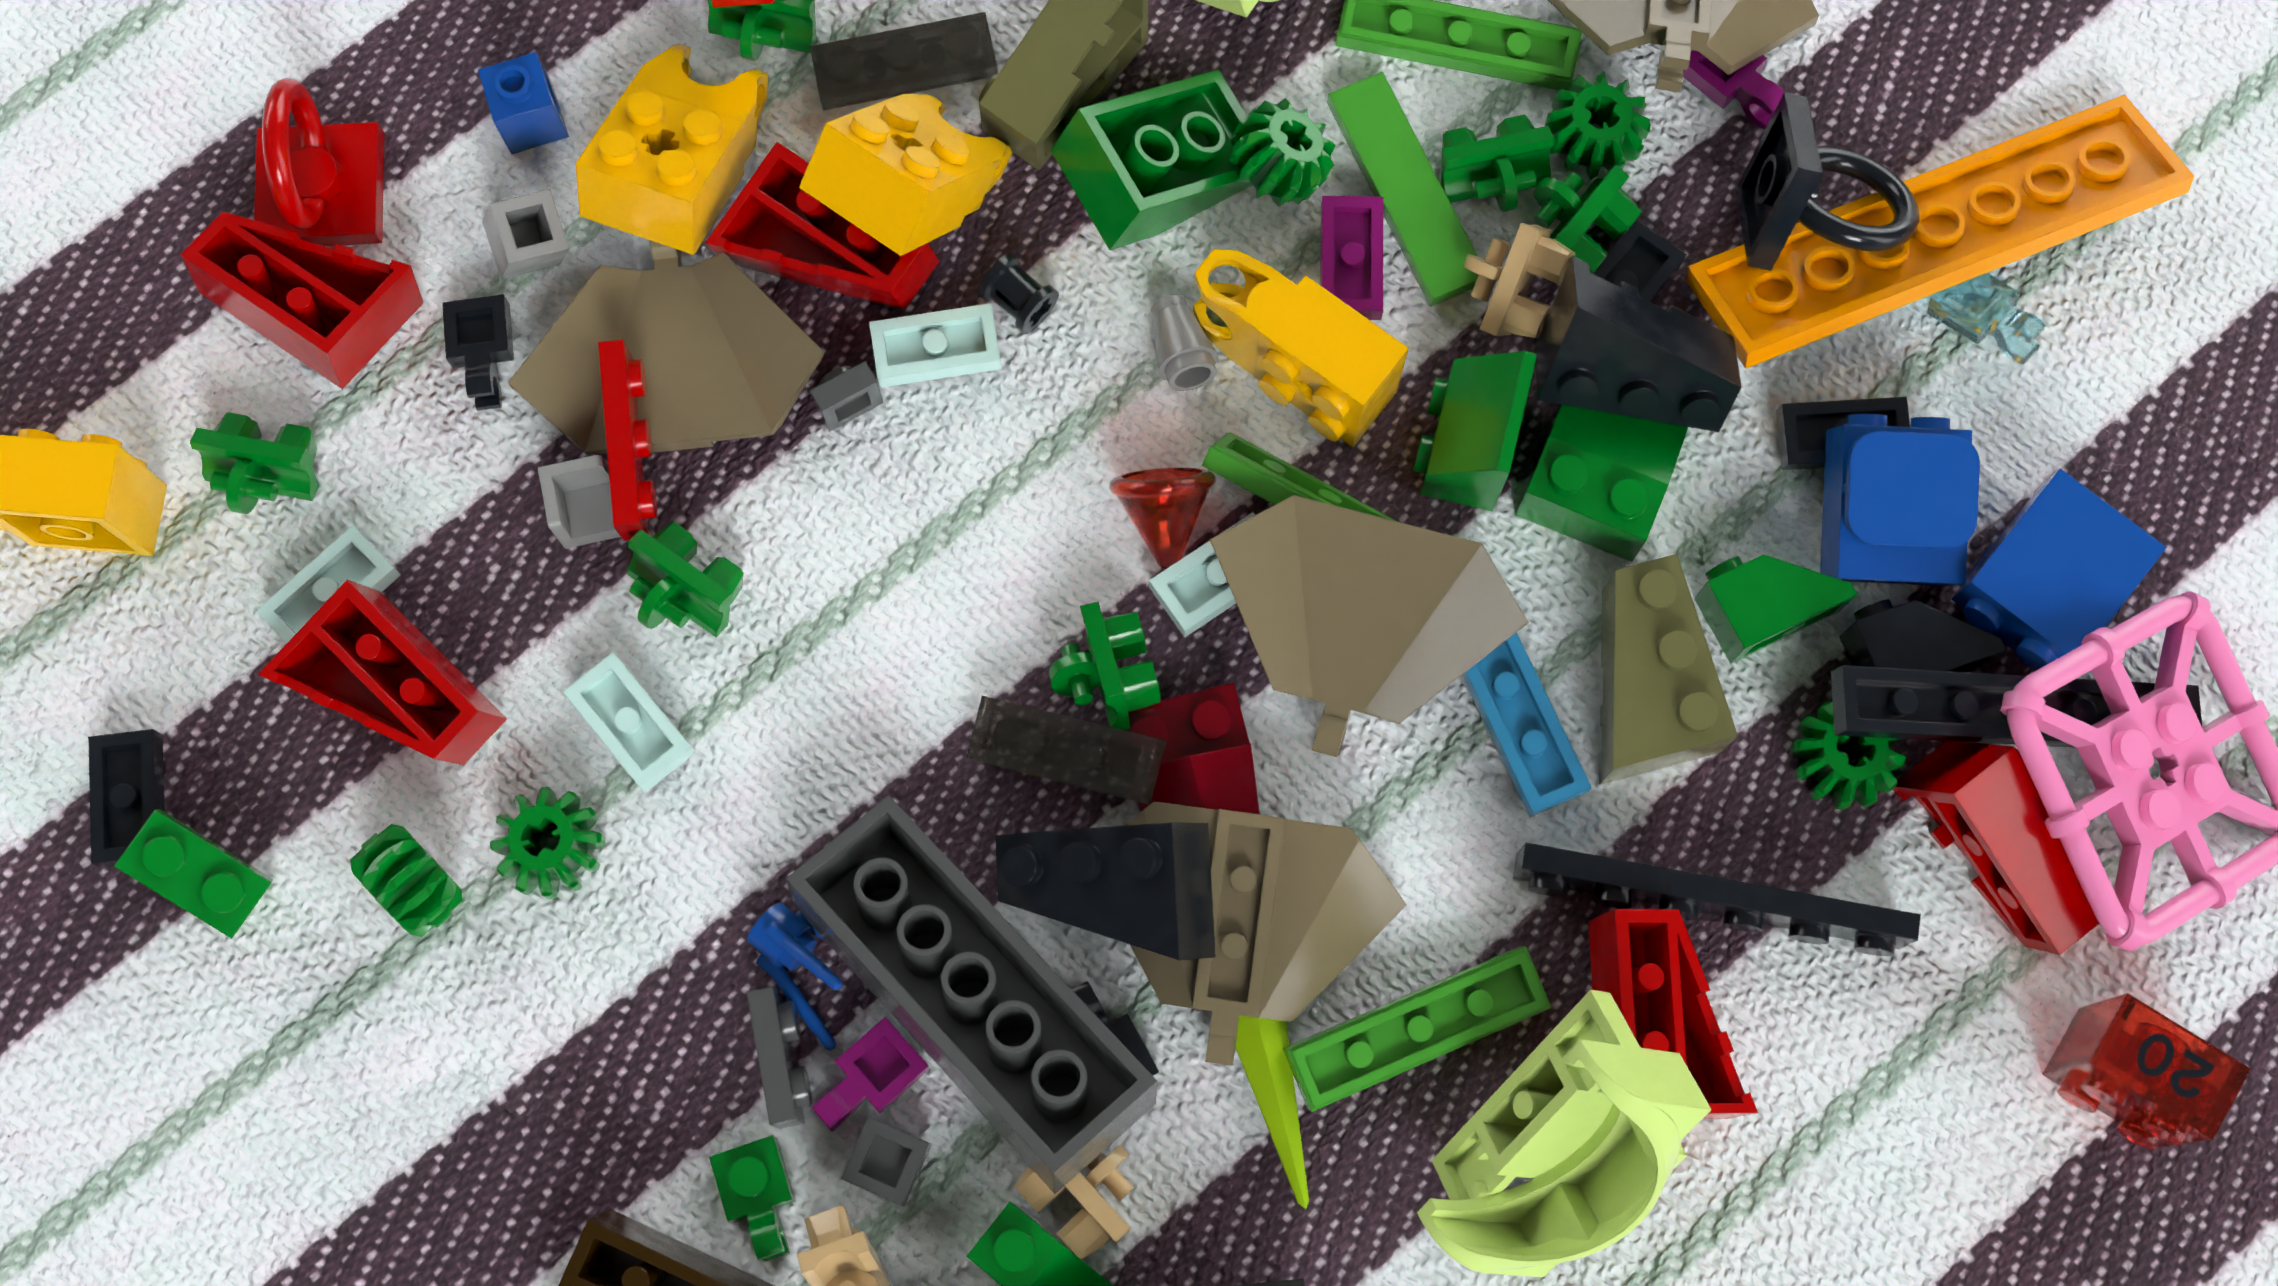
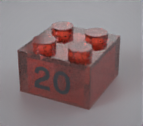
M2129 993L2079 1008L2042 1075L2060 1086L2057 1093L2070 1104L2091 1113H2095L2098 1109L2119 1122L2117 1131L2126 1139L2146 1149L2155 1150L2156 1147L2182 1146V1144L2213 1140L2251 1068Z

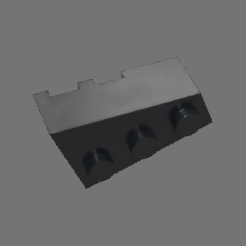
M1572 256L1534 348V353L1537 354L1535 369L1538 400L1719 432L1742 388L1733 336L1672 305L1664 310L1640 298L1638 288L1624 281H1621L1616 286L1590 273L1588 263Z
M1168 822L995 835L998 902L1176 960L1216 957L1208 823Z

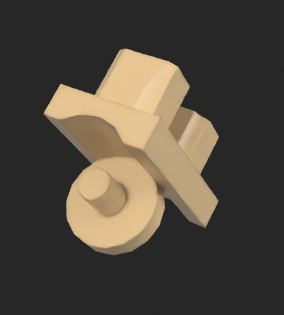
M1521 223L1504 266L1502 264L1510 243L1493 237L1485 259L1470 254L1467 255L1463 267L1479 274L1470 296L1488 302L1494 284L1498 281L1480 330L1495 336L1511 335L1512 333L1539 338L1552 306L1526 297L1533 277L1537 275L1561 284L1572 256L1575 257L1576 254L1560 242L1549 238L1552 230L1536 224Z
M1122 1145L1115 1148L1108 1156L1101 1153L1087 1165L1091 1172L1086 1177L1078 1173L1056 1194L1049 1189L1030 1166L1026 1168L1014 1185L1017 1191L1038 1214L1065 1189L1075 1198L1083 1208L1056 1234L1081 1260L1101 1249L1110 1239L1117 1244L1131 1229L1096 1190L1103 1183L1120 1202L1134 1189L1132 1184L1117 1169L1130 1156V1153Z
M837 1206L804 1219L812 1249L798 1253L797 1258L801 1273L810 1286H891L886 1267L864 1231L860 1232L858 1228H852L849 1214L844 1206Z

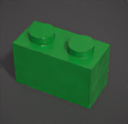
M161 809L154 810L114 865L117 869L231 939L273 881L269 876Z

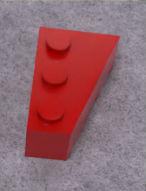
M776 142L705 243L717 255L724 252L737 266L905 311L940 262L929 244L926 243L902 256L898 255L800 189L799 186L809 163Z
M224 211L180 254L200 294L342 390L424 303L411 265L392 260L390 265L360 257L356 255L355 249L335 244L332 249L301 240L297 232Z
M348 579L258 673V675L268 680L282 684L311 698L310 700L322 706L334 709L359 721L364 726L432 759L459 765H465L507 720L380 591Z
M1946 741L1897 779L1898 784L1893 791L1902 802L1910 796H1914L1939 825L1929 834L1942 849L1947 848L1952 843L1957 846L1978 873V876L1971 881L1972 885L2025 947L2061 955L2100 924L2095 917L2060 839H2052L2044 821L2049 818V815L2018 749L2013 746Z
M1614 909L1589 920L1592 990L1611 993L1641 1048L1680 1053L1712 1109L1703 1119H1730L1757 1114L1758 1111L1751 1093H1744L1729 1053L1734 1052L1728 1034L1726 1031H1720L1706 992L1710 991L1680 911L1671 909Z

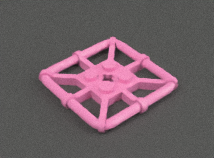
M2192 591L2166 598L2112 629L2100 627L2084 636L2081 646L2025 676L2012 691L2005 692L2000 710L2007 716L2011 736L2049 815V818L2044 823L2051 838L2060 839L2095 917L2106 932L2107 941L2111 945L2129 952L2136 950L2140 946L2157 941L2209 907L2212 909L2224 907L2235 899L2239 888L2278 864V748L2265 722L2270 717V714L2262 700L2255 701L2220 623L2210 610L2209 600ZM2166 628L2154 690L2138 698L2122 663L2125 651ZM2196 640L2229 709L2227 713L2203 727L2186 694ZM2092 671L2111 715L2091 726L2045 705L2046 701L2043 697L2083 674ZM2041 732L2077 748L2096 788L2095 791L2073 803ZM2240 732L2275 809L2231 790L2212 748ZM2153 756L2157 759L2160 766V778L2152 779L2148 769L2154 764ZM2105 811L2123 846L2114 889L2085 829L2090 824V820ZM2219 812L2271 837L2219 868L2211 855L2198 827V823ZM2171 841L2191 887L2146 915H2143L2142 911L2154 850Z

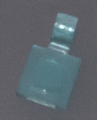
M1989 273L1933 294L1930 297L1927 309L1928 315L1977 345L1989 334L1992 335L2000 350L2009 359L2019 364H2025L2039 350L2040 345L2034 339L2045 330L2046 326L2037 316L2017 309L2016 305L2020 292Z

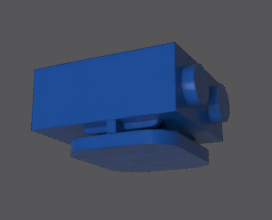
M1880 414L1848 415L1847 424L1826 430L1820 573L1846 582L1931 586L1966 584L1967 545L1977 526L1980 472L1979 455L1972 444V430L1950 429V419L1943 417L1911 418L1910 427L1887 426V416Z
M2060 468L2036 490L2007 529L1996 538L1966 576V584L1960 586L1951 600L1963 608V614L1971 624L2001 638L2002 642L2013 649L2025 665L2036 671L2081 646L2082 640L2087 634L2100 627H2106L2167 547Z

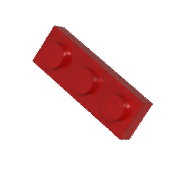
M624 339L598 342L613 526L623 541H627L640 529L648 534L647 519L657 518V499L653 480L644 481L642 458L652 457L649 423L647 419L639 420L637 397L647 396L644 364L642 359L633 360Z

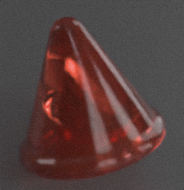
M1202 468L1150 469L1116 476L1110 481L1109 488L1118 497L1157 564L1162 569H1167L1181 560L1209 490L1216 483V476L1212 471Z

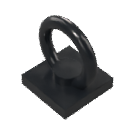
M1783 93L1735 189L1747 265L1771 271L1797 221L1822 238L1852 249L1886 251L1906 243L1916 232L1919 223L1918 205L1906 184L1891 170L1865 155L1844 148L1817 146L1808 97ZM1822 170L1850 176L1874 189L1890 206L1894 216L1893 221L1881 226L1861 225L1842 219L1821 207L1815 201L1820 190Z

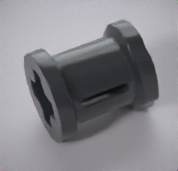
M1011 252L1003 255L985 273L977 288V293L984 301L989 302L993 300L1016 319L1015 327L1023 334L1032 332L1046 319L1059 297V292L1051 285L1043 287L1021 269L1019 259Z

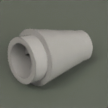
M1170 295L1158 300L1153 304L1151 312L1153 315L1160 377L1167 380L1169 386L1177 391H1189L1204 386L1215 377L1217 372L1215 364L1218 360V354L1188 306L1185 297Z

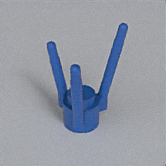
M776 903L754 924L748 934L747 943L761 954L756 964L774 979L789 1001H794L797 1012L812 1033L816 1035L826 1050L832 1051L837 1044L835 1039L783 967L785 966L790 971H794L803 965L833 990L841 989L843 982L812 953L817 941L811 935L813 934L823 939L822 936L800 912L795 914L783 903Z

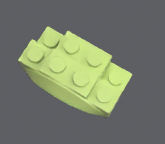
M1590 989L1432 1159V1163L1449 1199L1430 1198L1417 1214L1435 1242L1450 1257L1466 1268L1486 1274L1545 1277L1558 1263L1591 1255L1618 1242L1647 1217L1656 1204L1673 1169L1687 1156L1680 1141L1712 1109L1680 1053L1641 1048L1611 993ZM1516 1177L1534 1178L1503 1191Z

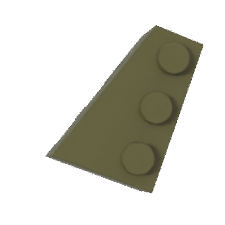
M1049 0L1000 73L992 76L982 89L979 96L982 131L1008 145L1013 153L1039 171L1053 155L1051 148L1078 109L1096 104L1148 42V0Z
M1674 554L1615 570L1602 590L1601 667L1603 668V704L1600 706L1602 763L1599 765V785L1721 753L1738 737L1678 555Z

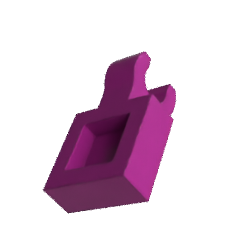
M1692 50L1688 69L1683 70V77L1722 109L1736 98L1740 102L1746 116L1755 125L1764 130L1785 92L1776 83L1760 74L1767 60L1764 55L1728 75L1699 51Z
M884 1017L835 1060L837 1066L847 1077L823 1096L812 1109L833 1132L852 1116L866 1099L879 1114L882 1113L930 1070L929 1065L892 1023Z

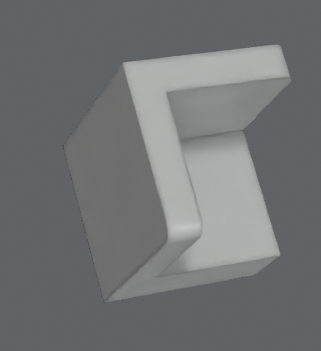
M601 455L538 467L549 529L565 549L621 537L613 526L609 468Z

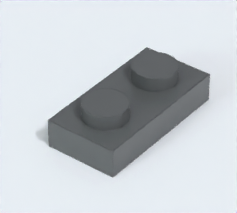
M773 986L748 991L747 998L769 1125L782 1129L805 1124L802 1107L812 1105V1093L806 1067H795L791 1041L801 1039L799 1019L794 1001L784 1002L782 993Z

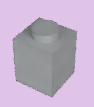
M550 189L489 203L482 223L501 280L558 266L562 263L569 250V245Z

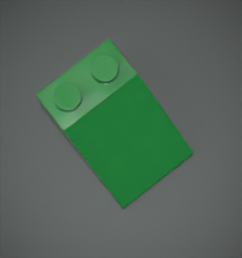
M1220 70L1079 108L1051 148L1052 154L1109 251L1157 236L1252 186L1250 182H1238L1241 168L1233 165L1228 160L1232 153L1233 145L1230 140L1234 136V130L1247 115Z
M1561 404L1516 516L1633 562L1648 538L1668 488L1688 427Z

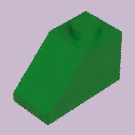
M1763 554L1744 564L1740 557L1736 556L1713 567L1705 574L1708 581L1694 599L1727 659L1732 664L1840 612L1858 594L1852 583Z
M1012 1202L1006 1205L966 1256L1001 1286H1113Z

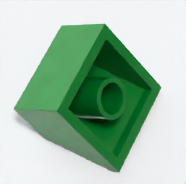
M1520 351L1454 359L1447 380L1436 377L1427 414L1438 416L1434 437L1422 434L1413 471L1424 474L1420 491L1421 495L1493 512L1510 473L1537 354Z

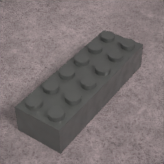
M889 795L786 878L794 907L1054 1194L1061 1190L1156 1105L1158 1081Z

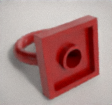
M291 78L278 80L272 85L266 97L262 128H257L254 220L297 232L301 240L322 246L382 243L385 132L379 123L322 125L316 104L305 86ZM290 112L293 114L296 126H289Z

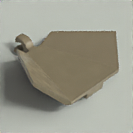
M1548 0L1607 56L1648 43L1661 45L1655 89L1673 92L1681 91L1683 70L1688 69L1691 50L1699 51L1730 75L1816 25L1819 17L1812 0Z
M650 240L654 269L641 271L600 265L508 381L509 386L584 453L587 455L607 453L598 342L624 339L633 360L642 359L644 364L647 396L637 397L639 420H648L652 453L714 447L713 441L774 435L782 426L824 356V352L724 252L691 266H682L680 250Z
M1296 495L1210 539L1272 689L1325 703L1312 751L1338 757L1341 753L1352 710L1400 724L1529 623L1485 547L1479 542Z
M1155 801L1125 825L1168 822L1208 823L1216 957L1176 960L1130 945L1161 1004L1212 1011L1205 1062L1233 1065L1239 1015L1293 1022L1407 905L1352 828Z

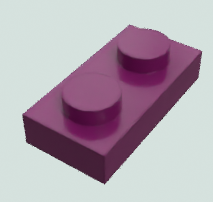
M1322 196L1320 286L1369 320H1381L1383 315V197Z

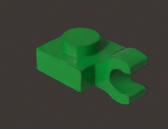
M771 1135L710 1156V1163L727 1222L733 1224L748 1218L750 1237L757 1260L762 1259L765 1263L790 1254L777 1208L796 1202L777 1137Z

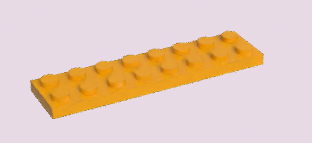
M2124 94L1903 181L1916 199L1919 209V223L1914 235L1901 246L1886 251L1852 249L1822 238L1799 222L1793 228L1771 271L1748 266L1743 244L1689 265L1686 282L1717 328L1733 336L1737 357L1745 369L2186 194L2190 190L2194 175ZM1877 192L1829 210L1830 213L1842 219L1868 226L1889 224L1893 221L1894 217L1888 203Z

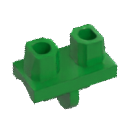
M708 0V32L740 40V54L743 59L758 60L763 45L811 54L817 42L815 0H775L773 4L713 7L712 1Z
M1524 114L1505 118L1497 125L1496 137L1477 141L1474 131L1469 130L1467 127L1445 131L1442 142L1441 186L1450 203L1472 198L1478 200L1495 196L1502 212L1515 210L1518 206V191L1536 187L1542 178H1551L1550 151L1554 145V137L1549 126L1534 128L1528 117Z
M1614 165L1603 179H1595L1581 197L1576 193L1583 186L1584 181L1574 172H1570L1562 182L1555 178H1542L1533 191L1536 201L1541 206V209L1534 216L1535 223L1548 229L1555 219L1561 221L1549 238L1560 242L1575 252L1576 258L1589 264L1590 273L1592 274L1604 261L1608 253L1585 233L1594 222L1613 240H1616L1631 227L1642 213V210L1621 189L1630 176L1617 165Z
M226 412L214 431L196 428L190 440V445L192 449L197 450L201 455L203 478L205 481L210 482L212 490L226 492L227 506L231 512L249 514L256 506L258 499L275 501L277 495L313 501L319 488L312 467L317 452V445L312 430L308 427L287 423L280 428L274 442L260 440L262 435L256 421L246 415Z
M675 522L667 525L653 537L640 529L628 541V548L633 551V557L627 568V575L635 580L629 592L643 602L638 612V621L647 628L653 629L665 619H668L679 628H682L690 619L717 638L728 626L730 605L742 589L744 576L742 569L725 557H716L703 572L689 564L688 562L697 554V541L690 532Z
M1099 602L1081 605L1080 610L1087 632L1085 637L1089 653L1081 652L1079 645L1074 643L1062 647V657L1054 662L1049 669L1048 677L1054 692L1062 696H1073L1075 704L1080 706L1091 703L1093 700L1092 691L1099 687L1112 734L1130 730L1128 712L1161 702L1159 685L1151 660L1122 668H1117L1116 660L1147 653L1138 613L1134 612L1103 618Z

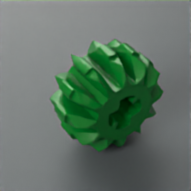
M1603 71L1600 75H1597L1594 85H1591L1579 74L1572 81L1569 91L1560 89L1554 96L1551 105L1553 111L1548 113L1545 126H1549L1554 137V145L1551 148L1550 155L1568 154L1564 164L1567 172L1575 169L1578 164L1587 166L1586 172L1591 181L1598 176L1601 166L1609 171L1614 165H1617L1623 170L1626 161L1634 162V160L1640 157L1644 148L1642 140L1647 138L1651 124L1650 119L1642 116L1646 108L1645 97H1627L1630 89L1628 79L1619 83L1617 87L1608 85V78L1605 71ZM1593 123L1601 125L1602 128L1599 129L1594 127Z
M1286 98L1278 104L1265 100L1260 106L1254 107L1250 114L1244 117L1235 128L1234 136L1230 140L1233 148L1228 160L1233 165L1241 168L1238 182H1250L1256 188V199L1269 194L1278 207L1290 201L1299 205L1303 200L1309 199L1327 180L1330 170L1334 166L1331 154L1336 145L1323 137L1326 124L1314 123L1308 117V107L1299 112L1295 111Z
M1833 702L1824 703L1818 709V718L1807 716L1798 725L1801 734L1805 738L1798 739L1792 743L1790 753L1798 758L1807 760V762L1794 771V778L1798 780H1805L1811 776L1814 778L1817 784L1811 790V799L1818 801L1832 791L1836 810H1845L1851 805L1853 799L1866 808L1878 801V791L1888 793L1898 784L1891 770L1902 767L1905 764L1906 756L1898 751L1889 749V746L1899 739L1835 735ZM1841 744H1846L1847 754L1838 752L1837 748ZM1848 755L1857 757L1858 762L1852 766L1848 765Z
M541 787L537 794L536 806L521 794L514 798L515 807L520 812L515 819L507 814L496 816V823L508 831V836L497 837L492 840L490 848L497 854L507 855L497 866V871L506 879L517 876L515 889L519 892L529 895L539 885L543 897L555 899L559 892L560 880L574 892L581 890L582 882L576 874V871L581 866L590 872L599 870L600 863L587 854V850L598 849L605 845V836L600 832L590 830L596 824L599 816L591 807L579 810L581 799L575 793L567 791L557 801L555 792L551 788ZM543 835L549 838L555 836L560 840L554 851L547 848L541 850L537 847L538 841Z
M391 824L379 834L375 833L361 845L362 849L350 859L353 875L410 935L423 937L433 927L438 928L452 916L451 912L463 901L460 887L403 826Z

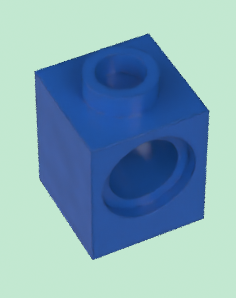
M537 52L478 69L493 122L511 155L569 137L554 86Z

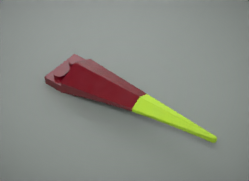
M1234 682L1161 700L1159 703L1128 712L1131 729L1114 733L1124 776L1139 813L1155 801L1260 815L1252 748ZM1239 1015L1236 1051L1296 1201L1306 1209L1309 1203L1294 1078L1283 1051L1284 1047L1289 1046L1286 1021Z

